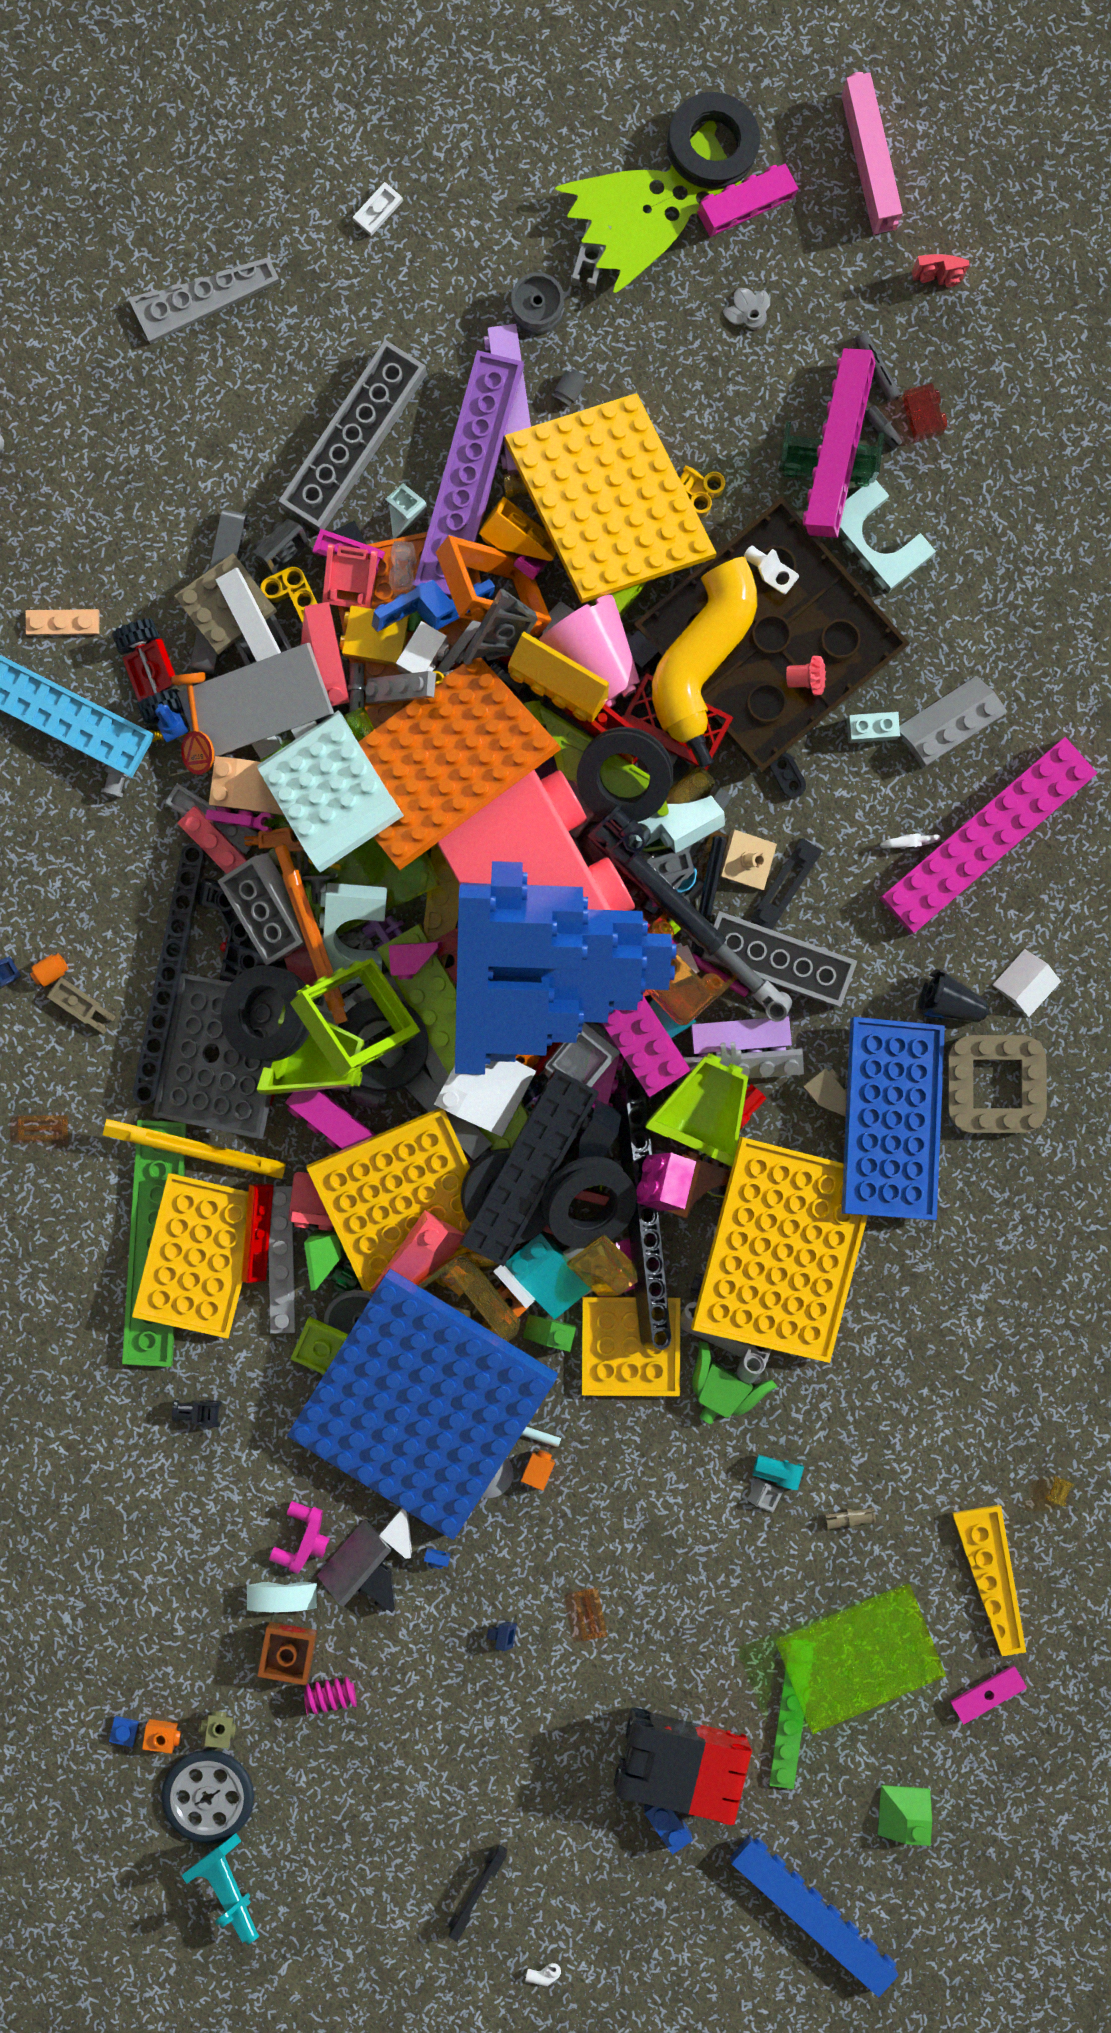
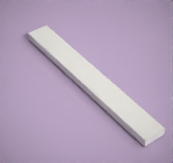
M234 568L215 579L256 661L258 662L281 653L239 568ZM313 721L291 729L295 739L315 727L317 723Z

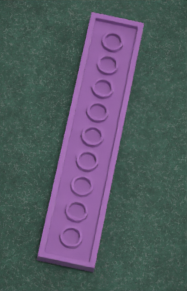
M478 350L476 352L415 577L414 587L434 580L446 595L451 596L436 551L448 535L477 542L504 437L525 365L523 361Z

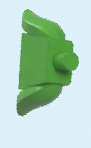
M699 1341V1352L692 1375V1387L698 1396V1402L705 1405L699 1416L703 1421L712 1424L718 1413L725 1418H729L731 1415L739 1416L745 1414L767 1393L778 1387L773 1380H765L752 1386V1383L742 1382L738 1375L711 1361V1351L708 1343Z

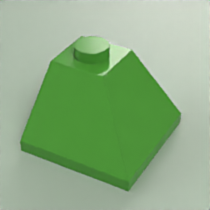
M333 1228V1231L314 1230L304 1242L311 1291L319 1287L345 1253L335 1228Z
M881 1785L878 1835L904 1844L931 1846L932 1811L930 1789Z

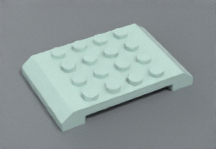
M339 710L257 765L260 774L302 847L320 872L404 816Z

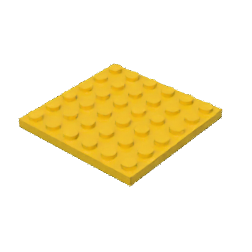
M438 1108L306 1165L364 1291L374 1293L371 1291V1288L424 1210L465 1233L470 1224L461 1205V1186L470 1165L446 1111L442 1108ZM460 1244L453 1256L448 1260L471 1250Z

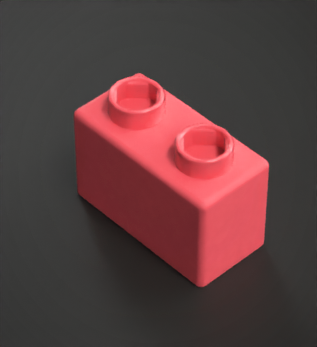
M533 770L437 842L459 885L461 883L491 884L492 861L523 862V872H528L527 885L583 887V897H588V909L631 911L635 908V904L611 860L605 857L588 867L573 841L569 831L587 822V817L567 779L560 770L541 780L536 771Z

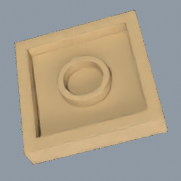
M731 830L723 855L719 877L758 890H764L777 844L738 830Z

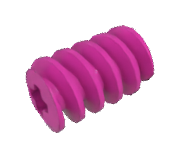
M348 1677L344 1678L342 1685L338 1678H336L334 1686H331L328 1680H325L324 1688H321L319 1682L315 1683L314 1690L311 1689L309 1683L305 1686L304 1701L307 1716L309 1715L310 1708L314 1714H318L320 1706L324 1713L328 1712L330 1705L334 1711L338 1710L339 1703H341L343 1709H347L349 1701L353 1707H357L354 1683H351Z

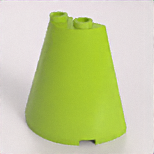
M285 1004L283 1005L280 1018L278 1021L279 1028L281 1027L284 1021L286 1011ZM327 1022L349 1057L365 1050L363 1039ZM309 1034L305 1043L294 1054L285 1059L273 1061L271 1068H263L257 1091L263 1095L352 1086L359 1087L362 1081L361 1067L339 1078L311 1034Z
M708 1053L707 1057L704 1056L651 1116L646 1122L645 1127L701 1151L729 1166H733L748 1076L741 1073L743 1068L729 1063L728 1067L720 1064L721 1058Z

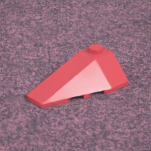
M329 602L305 606L301 645L305 643H310L331 706L350 703L347 680Z
M424 1210L371 1288V1291L375 1293L389 1269L417 1284L453 1256L460 1245L459 1242L464 1233Z

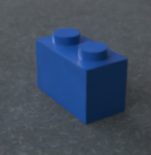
M648 1804L644 1805L645 1815L672 1855L693 1841L691 1831L677 1811Z

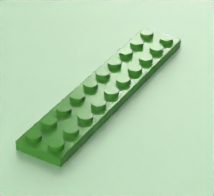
M137 1120L138 1127L187 1139V1123ZM136 1144L122 1364L172 1367L175 1327L134 1318L132 1313L167 1175L172 1173L184 1176L186 1155Z

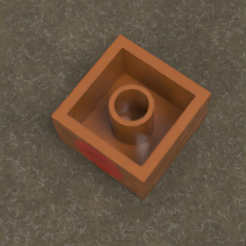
M269 1622L266 1627L258 1677L307 1685L318 1630Z

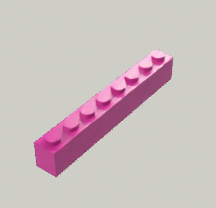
M843 348L842 357L837 360L836 368L838 375L837 379H834L832 382L833 398L827 405L828 420L827 423L823 424L822 428L823 443L818 446V466L813 469L812 479L814 484L813 488L808 491V511H804L803 526H806L810 536L838 538L876 364L872 350Z

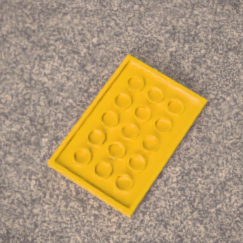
M168 1173L132 1317L229 1338L243 1282L241 1279L248 1191Z

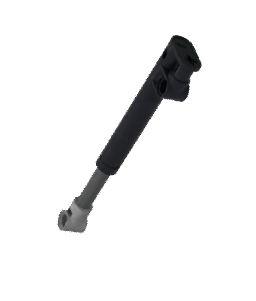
M618 803L590 830L586 837L699 947H702L707 955L711 956L714 954L752 991L751 996L766 1009V1015L770 1020L775 1022L783 1021L791 1008V997L785 992H779L767 979L763 981L725 944L726 938L720 932L718 933L717 929L639 854L651 838V831L645 824L638 823L635 819H630L621 810L622 805ZM633 835H638L642 841H637ZM774 1004L782 1006L783 1009H778Z

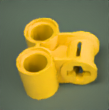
M684 466V472L679 479L698 517H706L711 509V498H717L723 493L725 487L724 476L718 472H711L704 478L693 468ZM716 481L719 483L720 488L711 490L707 483ZM696 501H703L707 507L704 510H698L695 508L694 503Z

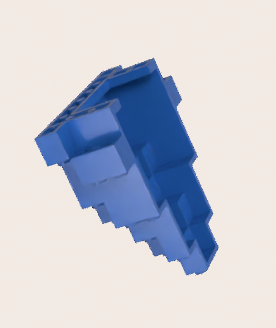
M492 861L491 884L461 883L459 886L455 1074L485 1075V1065H490V1061L516 1062V1055L546 1056L547 1046H552V1042L577 1043V1035L582 1033L583 1022L608 1023V1013H613V1010L637 1011L638 1002L643 1001L645 989L669 990L670 981H674L675 966H671V959H676L677 948L676 944H672L671 934L647 933L648 921H643V911L588 909V897H583V887L527 885L528 872H523V862Z

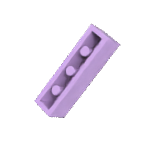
M789 1016L781 1022H775L769 1018L691 1025L693 1054H699V1056H707L708 1053L713 1055V1052L721 1051V1043L723 1042L726 1043V1050H731L730 1042H735L736 1050L747 1049V1053L762 1052V1048L771 1047V1051L786 1050V1046L792 1045Z

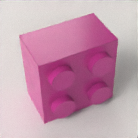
M674 1153L647 1155L642 1165L643 1174L641 1182L636 1189L637 1203L659 1211L685 1209L696 1161Z

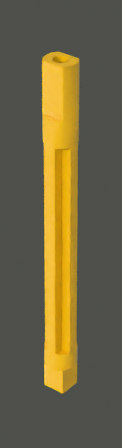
M106 1119L104 1126V1136L279 1179L283 1178L286 1163L110 1119Z

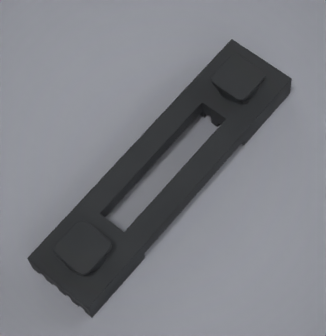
M802 838L750 920L759 926L772 930L823 850ZM797 863L803 869L779 906L776 907L769 903L793 865Z
M499 1844L495 1851L493 1848L489 1851L485 1859V1863H488L459 1915L454 1913L448 1923V1928H451L449 1938L456 1942L460 1939L470 1921L472 1908L491 1875L495 1877L507 1856V1848Z

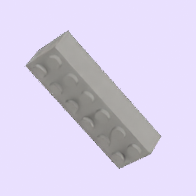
M720 911L717 913L713 926L717 929L718 933L720 932L726 938L725 944L763 981L767 979L772 985L836 1008L842 1006L857 964L856 960ZM703 952L701 959L727 968L714 954L709 956Z

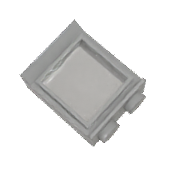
M583 1022L582 1033L577 1035V1043H560L543 1066L547 1069L545 1074L548 1077L557 1068L592 1087L621 1052Z

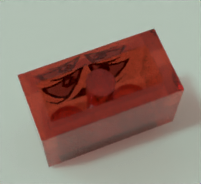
M933 383L905 390L902 400L914 442L943 435L948 423L945 413H941L939 404H941L940 393L938 389H934Z

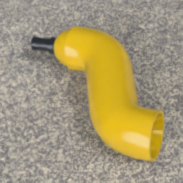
M738 557L725 562L701 577L708 593V603L665 652L657 665L652 681V701L663 731H668L670 736L677 741L686 743L688 749L692 750L700 769L714 763L705 745L706 739L703 735L707 729L708 719L706 712L708 708L701 695L702 685L743 639L753 622L757 609V589L752 571L745 557Z

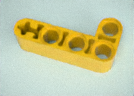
M297 567L287 568L266 578L261 583V590L271 603L291 597L302 623L305 607L299 606L300 599L302 597L311 598L309 605L318 604L304 573ZM291 576H300V582L297 585L289 584ZM272 585L279 587L275 595L267 594L268 587Z

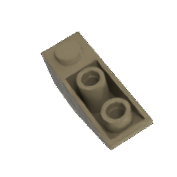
M827 1068L822 1069L802 1086L818 1106L846 1117L847 1088L844 1090L838 1083L841 1081V1078L833 1069L830 1071Z

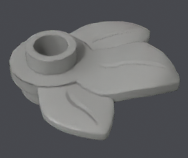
M747 288L736 289L734 293L735 305L723 310L725 318L734 325L745 324V326L752 330L762 328L767 320L766 311L770 306L769 295L765 290L754 295ZM757 314L758 317L751 318V315Z

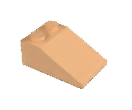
M215 756L209 805L284 815L258 770L257 765L262 762Z

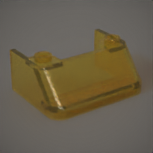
M460 1254L445 1261L416 1284L418 1287L424 1288L435 1279L441 1286L449 1287L457 1282L486 1319L481 1324L483 1327L507 1342L515 1337L519 1331L520 1321L468 1255Z

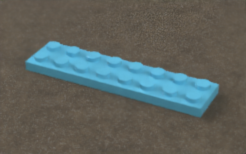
M0 655L1 711L133 778L155 736L153 733Z

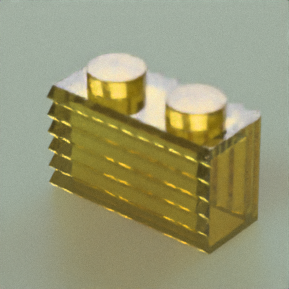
M697 767L669 791L666 802L667 804H683L699 800L700 797H703V794H706L707 791L714 787L715 780L707 771Z

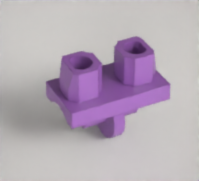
M389 916L385 918V921L369 920L362 927V930L369 939L378 934L382 940L381 943L375 946V951H378L377 948L403 934L400 928L405 923L403 920L395 922L393 917Z

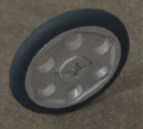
M214 1750L195 1751L177 1761L167 1773L161 1793L162 1808L170 1825L183 1837L205 1844L221 1842L240 1831L248 1821L254 1802L253 1784L245 1768L232 1756ZM192 1769H199L202 1772L203 1777L200 1781H193L190 1778L189 1772ZM215 1770H224L227 1774V1779L223 1782L217 1781L214 1778ZM186 1790L190 1795L189 1801L180 1802L176 1796L177 1792ZM204 1791H206L207 1794L215 1793L212 1796L210 1803L208 1800L200 1801L204 1795ZM228 1791H235L239 1795V1800L236 1803H229L226 1800L225 1795ZM191 1812H198L202 1817V1821L198 1824H193L189 1821L188 1815ZM216 1812L224 1813L226 1822L221 1825L216 1824L213 1821V1814Z

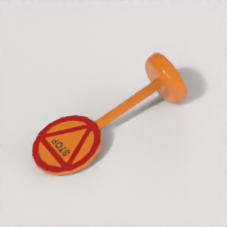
M205 672L171 676L173 685H186L193 731L188 733L183 739L181 756L187 769L193 774L198 775L207 773L214 762L213 744L209 737L199 731L192 686V684L205 681Z

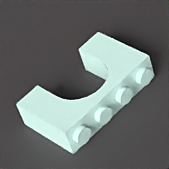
M872 478L846 500L839 534L845 540L843 545L850 553L855 552L860 558L858 563L866 572L870 570L875 576L873 580L878 588L881 590L886 589L889 593L928 561L936 551L921 533L903 548L890 554L876 552L866 544L862 534L863 521L884 504L889 497L877 480Z
M328 883L326 892L321 893V907H325V914H320L319 928L324 929V935H321L334 972L342 967L347 970L349 965L356 960L363 962L371 957L382 972L383 959L378 951L352 949L339 940L336 930L344 922L354 919L385 921L386 887ZM359 977L348 982L363 984Z

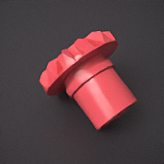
M812 656L811 663L806 665H789L786 672L788 687L811 688L813 695H822L826 680L825 664L822 657Z

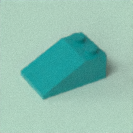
M547 1232L538 1234L505 1264L519 1283L554 1320L592 1289Z

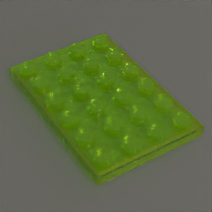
M909 1583L774 1640L812 1734L946 1677Z

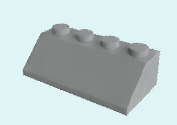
M975 676L900 725V736L923 769L1007 713V710L995 692L978 676Z

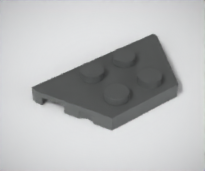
M500 589L463 655L464 664H473L472 659L485 656L487 661L501 656H512L522 633L530 634L538 620L536 613L507 591Z

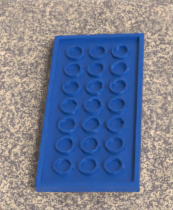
M861 1017L850 1018L841 1214L937 1220L944 1025Z

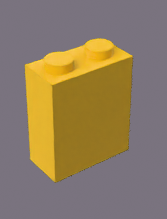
M351 605L350 612H345L343 625L347 627L346 635L341 636L339 650H343L344 658L397 667L396 662L406 645L409 615L377 632L372 627L375 609Z

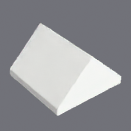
M1024 949L995 981L993 986L1027 1017H1030L1061 981L1046 962Z

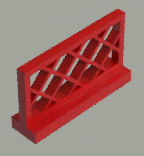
M646 673L622 718L634 728L654 736L667 751L699 767L692 750L688 749L686 743L679 742L672 738L670 734L664 732L663 729L656 728L653 718H656L657 715H652L648 704L649 701H652V697L647 698L644 691L648 681L652 682L654 676ZM643 694L644 699L638 701L641 695ZM643 703L646 704L649 716L639 719L631 715L635 706ZM705 703L708 711L712 712L707 715V719L717 716V714L726 719L723 727L715 731H711L708 721L709 733L703 734L704 737H711L713 746L709 753L711 758H713L733 717ZM650 719L652 725L646 723L645 721ZM714 734H718L716 740H714ZM709 766L704 767L702 769L707 771Z

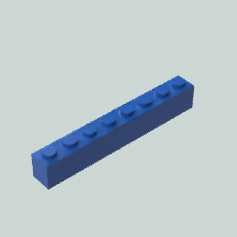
M749 1835L730 1856L731 1864L879 1998L899 1976L895 1968L896 1962L888 1954L882 1956L877 1951L878 1946L869 1937L863 1939L858 1934L860 1930L850 1920L847 1923L840 1918V1911L832 1904L827 1906L822 1901L823 1896L814 1887L809 1890L803 1884L805 1880L795 1870L792 1873L785 1868V1861L779 1855L775 1854L772 1856L766 1851L768 1846L760 1838L757 1837L754 1840Z

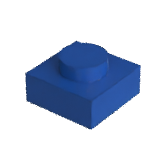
M427 1548L424 1561L429 1562L428 1566L442 1569L443 1566L448 1567L451 1553Z
M115 1716L109 1742L133 1747L140 1721Z

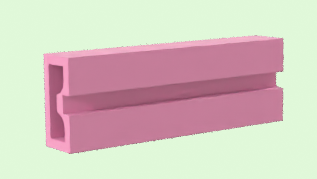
M856 72L846 78L841 97L874 235L896 230L903 212L871 73L863 74V72Z

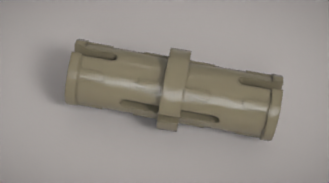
M874 1507L854 1511L846 1509L847 1512L825 1514L827 1530L848 1526L849 1529L855 1528V1525L876 1523Z

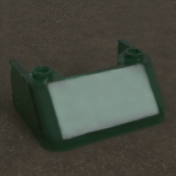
M786 421L780 439L778 471L782 472V476L788 478H795L797 475L812 477L813 469L818 466L819 461L817 458L818 446L822 445L823 440L791 436V422ZM879 433L873 446L858 444L850 482H855L856 486L868 487L870 483L875 482L880 472L884 440L883 433Z

